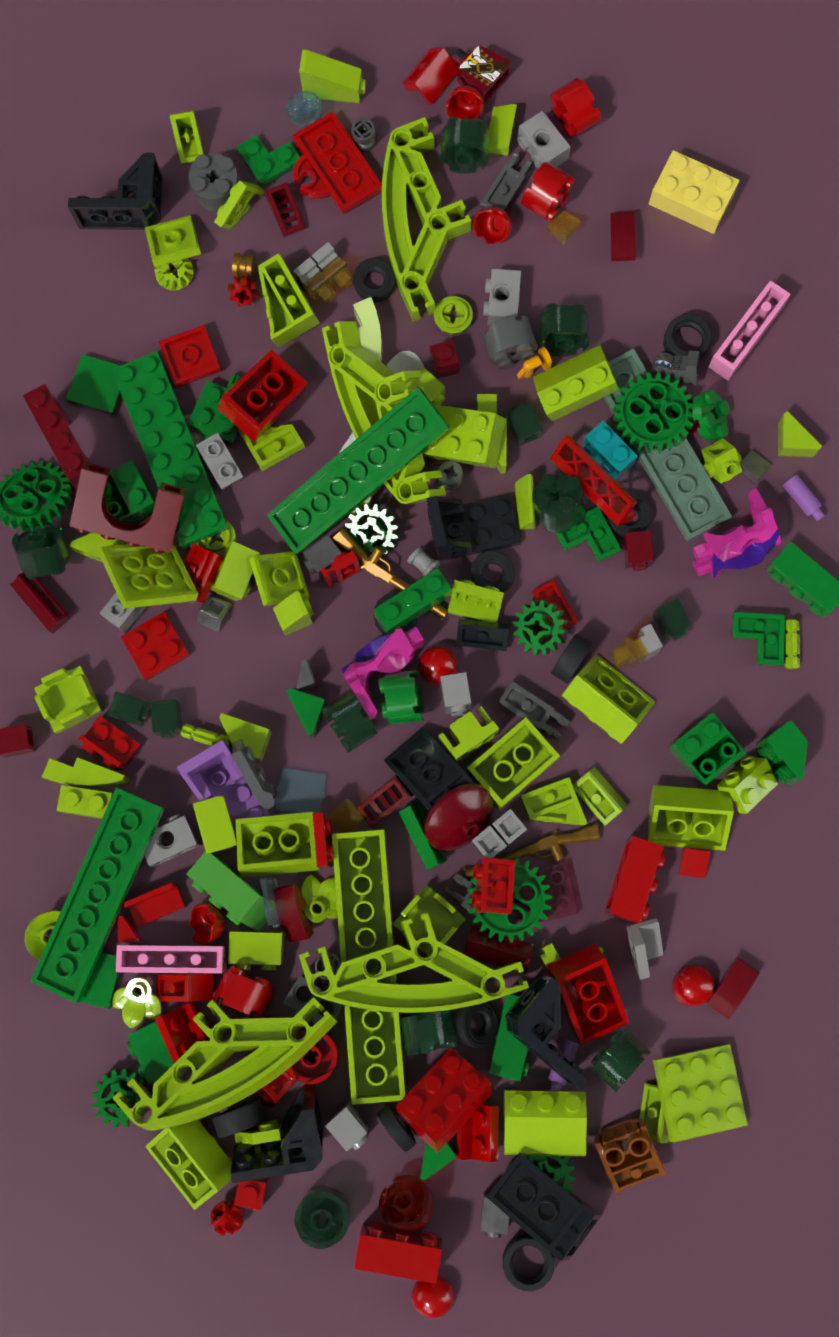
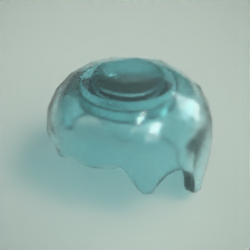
M302 91L296 93L292 98H288L287 108H284V111L294 125L301 128L307 127L319 119L322 103L315 93Z

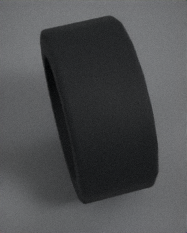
M694 314L677 316L669 323L665 331L663 340L665 352L672 356H688L689 352L679 349L674 344L673 335L679 328L690 327L697 330L702 337V344L696 350L699 351L701 360L705 357L712 343V332L709 324L703 318Z
M576 633L557 661L551 674L568 684L593 643Z
M261 1099L246 1102L212 1117L219 1138L244 1131L267 1119Z
M522 1234L514 1237L506 1245L503 1252V1270L507 1280L515 1288L533 1292L543 1288L550 1281L554 1272L553 1255L529 1234ZM524 1246L537 1248L544 1258L542 1272L533 1279H524L518 1276L512 1266L515 1252Z

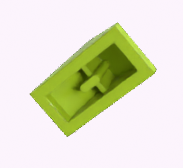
M194 111L170 114L181 164L193 162L197 156L204 155Z
M786 411L778 422V456L814 457L822 448V445Z

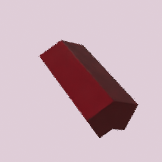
M30 569L17 575L16 580L10 586L51 633L56 632L66 623L69 616L68 613Z
M471 926L463 954L500 966L521 962L524 970L522 973H527L534 945L516 939L513 940V943H510L507 936H504L502 942H499V934L495 933L490 939V931L480 932L481 928Z

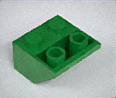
M131 460L110 472L105 500L111 514L127 523L140 522L151 516L156 499L139 467Z
M713 712L669 747L683 767L704 785H707L746 754L744 749Z
M790 720L756 745L759 749L757 752L761 758H767L768 762L775 769L774 774L781 783H786L789 786L804 778L808 741L792 720Z

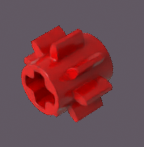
M247 275L239 278L234 276V284H228L227 291L231 292L229 300H235L238 303V307L246 304L251 306V299L258 297V291L255 290L256 281H250Z
M231 1199L227 1204L221 1201L211 1211L210 1225L215 1227L214 1231L223 1237L227 1232L233 1235L243 1225L244 1211L239 1206H235L234 1201Z

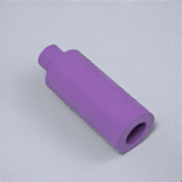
M795 475L783 485L807 517L812 515L818 522L825 516L820 510L823 505L798 475Z
M561 1038L558 1049L563 1052L561 1058L565 1057L567 1060L574 1062L579 1044ZM551 1069L548 1077L552 1081L549 1091H560L561 1086L567 1085V1082Z

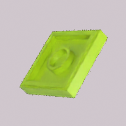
M191 215L145 227L154 267L201 255Z
M293 551L255 555L249 559L263 606L279 604L296 591H299L301 597L307 596V598H310L298 557Z

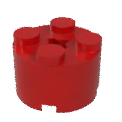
M577 77L549 95L554 105L551 107V110L557 120L562 118L565 125L563 128L569 138L579 135L601 121L600 110L598 107L594 109L592 101L595 99L582 79Z
M544 162L532 177L533 183L531 187L526 188L521 205L551 223L558 213L557 208L559 206L563 208L570 197V194L567 192L571 190L576 179L554 165Z
M232 966L230 971L225 970L213 1001L218 1003L222 999L224 1007L251 1018L253 1013L257 1014L256 1018H263L274 990L270 989V982L256 977L253 981L246 978L247 974L245 971Z
M306 1028L297 1033L296 1040L305 1037ZM329 1032L311 1048L312 1052L317 1051L318 1056L315 1058L316 1062L312 1059L307 1060L306 1055L309 1053L308 1051L287 1069L292 1078L306 1084H317L326 1080L333 1073L339 1063L340 1052L336 1039Z

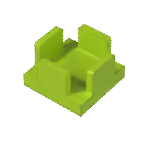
M81 666L69 671L65 668L57 670L41 678L43 684L34 688L37 693L34 698L44 719L50 722L56 734L103 712Z
M482 706L476 708V712L486 726L482 727L472 712L466 713L450 725V735L457 743L456 747L451 745L443 732L438 735L439 740L457 764L498 736V726L490 719Z
M426 885L402 911L393 925L404 934L400 922L412 918L413 923L409 924L414 939L424 938L426 934L423 921H417L416 917L428 913L436 940L445 944L466 918ZM426 942L418 945V948L429 956L431 953L430 945Z

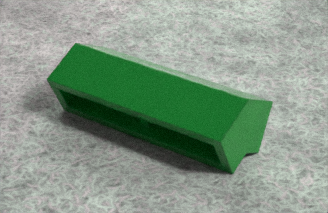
M420 803L410 805L399 811L426 870L429 871L446 862L447 859L444 852L435 849L425 837L424 828L427 817Z

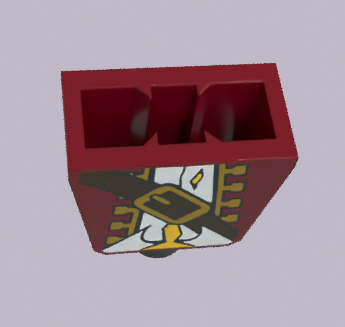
M481 45L476 46L470 54L459 48L452 57V60L459 65L457 69L458 83L461 86L469 85L476 88L484 98V105L511 75L512 62Z

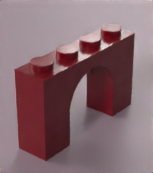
M43 384L22 396L68 481L77 490L81 469L85 462L91 463V461L69 427L71 423L60 403L46 384Z
M85 462L81 469L69 526L74 527L81 533L93 532L100 534L104 539H119L126 541L131 546L138 547L142 545L150 547L152 551L157 553H170L186 489L161 482L151 516L138 523L123 522L113 516L106 505L105 495L111 468Z

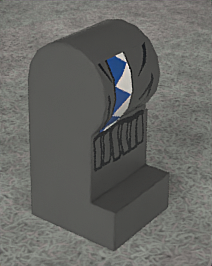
M689 351L688 356H672L669 353L656 355L651 372L652 378H655L657 373L660 372L661 379L663 380L669 374V382L671 383L678 379V384L697 385L700 373L699 351Z

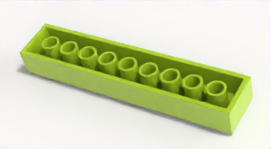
M385 830L332 834L341 962L394 945ZM370 959L366 963V970L369 974L373 975L379 972L380 963L377 959ZM397 974L379 979L377 982L397 984ZM344 1005L352 1105L401 1101L406 1096L400 1012L375 1011Z

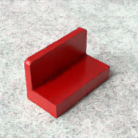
M430 48L402 84L407 91H419L428 104H433L457 74L458 67L444 48Z
M173 882L124 902L125 908L130 909L136 928L186 908L178 884Z

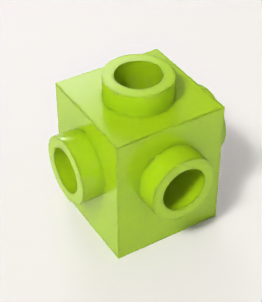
M722 438L701 450L705 460L703 467L710 478L713 477L722 484L725 481H729L742 472L740 453L725 439Z

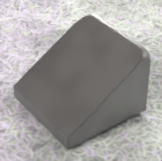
M753 450L740 462L741 473L754 484L759 481L771 466L769 462Z
M209 595L198 611L197 622L219 632L232 608V604Z
M306 659L302 660L296 688L298 691L304 692L315 688L317 685L310 664Z

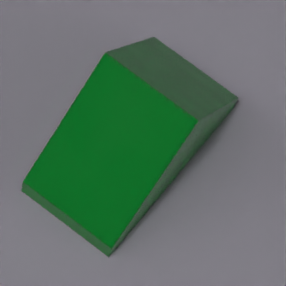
M292 688L286 690L309 738H314L327 704L325 699Z
M449 1142L438 1153L426 1143L420 1179L426 1180L457 1157V1153Z

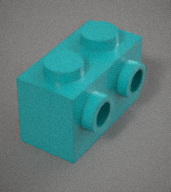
M604 421L585 436L582 445L584 450L615 481L635 465L638 457Z

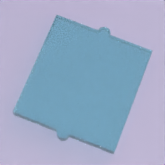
M282 768L280 784L276 787L278 795L275 810L291 813H321L322 800L326 797L324 788L327 775Z
M268 876L265 879H260L267 924L268 926L273 925L276 928L281 924L274 889L278 885L277 879H272L271 876Z

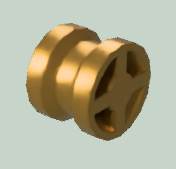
M235 253L232 262V276L239 278L240 276L247 275L248 279L253 280L256 269L255 255L242 256L241 253Z

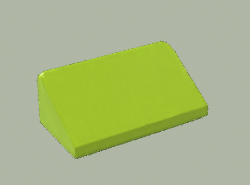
M517 104L493 107L485 147L486 153L508 156Z
M527 474L515 482L518 530L535 529L534 479L533 475Z
M595 767L573 784L575 792L604 826L628 807L626 802Z
M223 795L193 804L206 854L229 849L237 845Z
M645 1083L639 1119H644L653 1142L668 1143L669 1136L658 1085Z

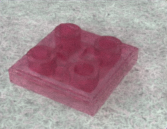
M567 862L538 868L535 875L537 877L541 875L546 876L541 884L550 885V888L544 891V893L552 896L551 900L545 901V904L552 907L549 911H543L548 917L547 921L578 914ZM523 887L520 889V895L523 900L530 901L534 898V892L531 888ZM523 905V909L529 912L530 907Z

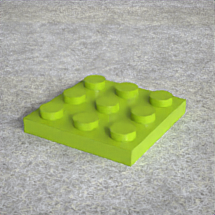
M174 543L170 553H157L152 551L150 547L142 545L135 547L125 544L103 546L100 548L99 555L124 609L197 600L198 592Z
M730 1044L653 1060L670 1142L674 1143L748 1125Z

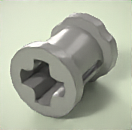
M423 545L418 547L407 560L409 564H413L423 573L422 577H425L440 565L438 560L435 561L425 552Z

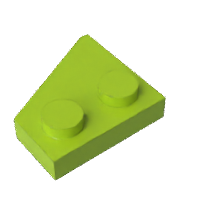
M239 180L231 188L230 197L226 203L218 209L217 218L214 222L221 228L232 230L241 217L251 209V206L248 204L249 201L256 194L262 197L265 190L259 185Z
M292 424L270 427L255 442L239 430L241 437L262 471L305 448L303 441Z
M569 777L521 795L528 817L532 821L580 826L587 825L586 818Z
M278 1119L264 1121L258 1127L236 1133L235 1141L236 1143L242 1142L255 1145L281 1140L285 1136L283 1123H278Z

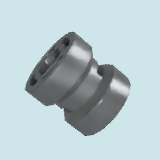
M366 118L356 120L351 127L352 140L360 152H369L376 144L375 126L372 121Z
M327 953L333 974H335L341 963V958L334 953ZM322 956L318 957L315 962L316 972L324 970ZM319 976L322 979L328 980L326 976Z

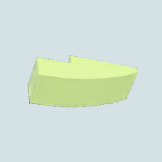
M369 297L353 304L354 314L360 325L357 329L361 347L382 362L380 324L373 300Z

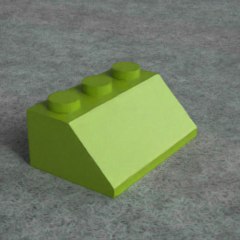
M601 345L533 377L539 399L546 415L552 422L620 390Z
M597 654L580 671L562 694L572 706L578 708L590 721L596 723L611 738L616 739L621 744L656 703Z
M653 785L649 804L647 841L662 846L726 851L734 813L730 793L710 789Z
M314 812L236 819L238 871L242 878L320 870L316 862L312 814Z
M505 1090L504 1155H518L522 1153L523 1155L586 1156V1092Z
M200 1119L165 1128L145 1146L194 1210L231 1180L232 1159L227 1157L219 1147L216 1139L201 1124Z

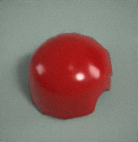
M469 85L456 87L446 102L448 117L454 123L461 126L473 125L484 108L482 94L476 88Z
M486 207L475 215L472 227L474 235L484 239L486 244H499L510 236L512 223L508 213L502 208Z
M443 646L427 648L419 656L418 670L429 683L441 685L440 676L452 675L457 672L458 663L456 657L449 649Z
M200 903L191 911V921L188 925L195 929V935L192 937L194 942L201 946L209 945L224 933L226 926L224 916L220 909L212 903Z
M701 965L684 967L672 980V992L675 998L686 1007L700 1006L706 1003L714 994L715 981L709 970Z
M440 1275L437 1277L436 1284L417 1281L411 1292L413 1306L424 1317L431 1319L443 1317L452 1309L454 1304V1288L452 1284Z

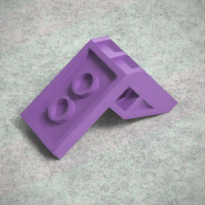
M223 740L177 767L181 776L199 801L221 795L224 796L235 837L236 819L271 816L268 809L262 808L261 803L254 796L232 757L231 747Z

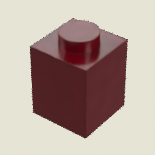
M453 340L429 346L430 360L436 379L459 373L460 362Z
M651 531L625 533L623 548L626 568H632L633 571L648 569V566H651L654 561Z
M24 723L0 729V756L7 758L35 752L31 726Z

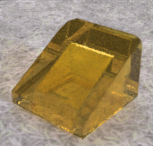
M563 211L546 228L564 244L580 229L582 221Z
M348 798L329 814V817L342 833H348L364 820Z

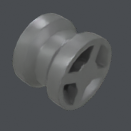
M446 461L441 464L438 469L442 473V478H438L439 484L444 486L446 490L457 489L463 479L461 466L455 461Z

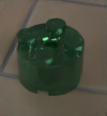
M450 118L441 134V164L443 166L444 163L447 164L450 171L459 174H472L476 172V168L482 166L483 169L486 167L490 138L486 123L480 119Z
M556 303L546 305L545 311L539 316L540 348L545 347L549 355L559 357L576 355V350L582 348V352L586 350L589 346V321L585 306L582 304L558 305Z
M546 474L541 477L540 482L534 488L532 499L537 520L542 524V527L553 533H564L570 531V528L574 525H580L586 516V505L579 479L564 474Z
M44 522V528H41L38 524L34 531H32L30 526H27L25 532L20 535L17 532L13 536L12 546L22 572L25 573L28 579H35L49 574L59 575L66 570L65 565L70 559V553L60 526L53 527L52 523Z
M352 691L321 709L328 722L333 720L334 723L330 726L337 738L343 736L340 742L347 753L378 734L369 716H367Z
M451 1010L424 1012L400 1018L406 1056L419 1053L425 1054L435 1052L440 1048L446 1049L458 1046Z
M621 1029L609 1040L608 1043L611 1045L609 1050L605 1052L601 1049L591 1061L594 1065L591 1070L615 1092L620 1088L616 1083L618 1081L622 1084L625 1083L645 1060L641 1055L648 1056L651 1053L628 1030L623 1032Z
M323 1186L310 1190L300 1201L294 1216L295 1228L301 1240L308 1246L316 1249H325L341 1241L347 1232L351 1219L349 1201L340 1191L332 1187ZM321 1212L327 1213L326 1217L328 1219L324 1223L319 1221Z

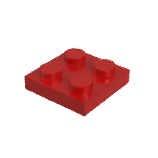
M204 325L158 341L175 388L221 372Z
M165 612L121 636L123 643L146 681L190 656Z
M323 812L312 813L317 867L320 869L331 868L330 862H334L333 846L329 845L328 836L333 834L332 822L330 818H326Z

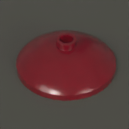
M471 783L458 786L442 796L433 806L426 819L424 830L427 841L435 849L441 851L457 850L470 844L476 836L485 830L490 822L494 803L489 791L482 785Z

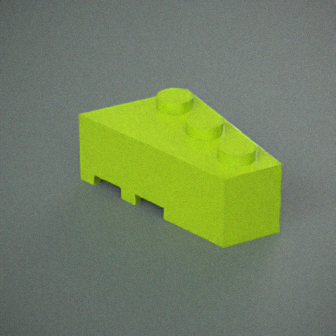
M279 253L258 265L262 292L267 308L266 314L271 330V340L280 348L320 324L288 265Z

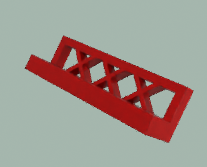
M565 435L550 459L617 526L631 522L636 515L632 509L637 501L570 435Z

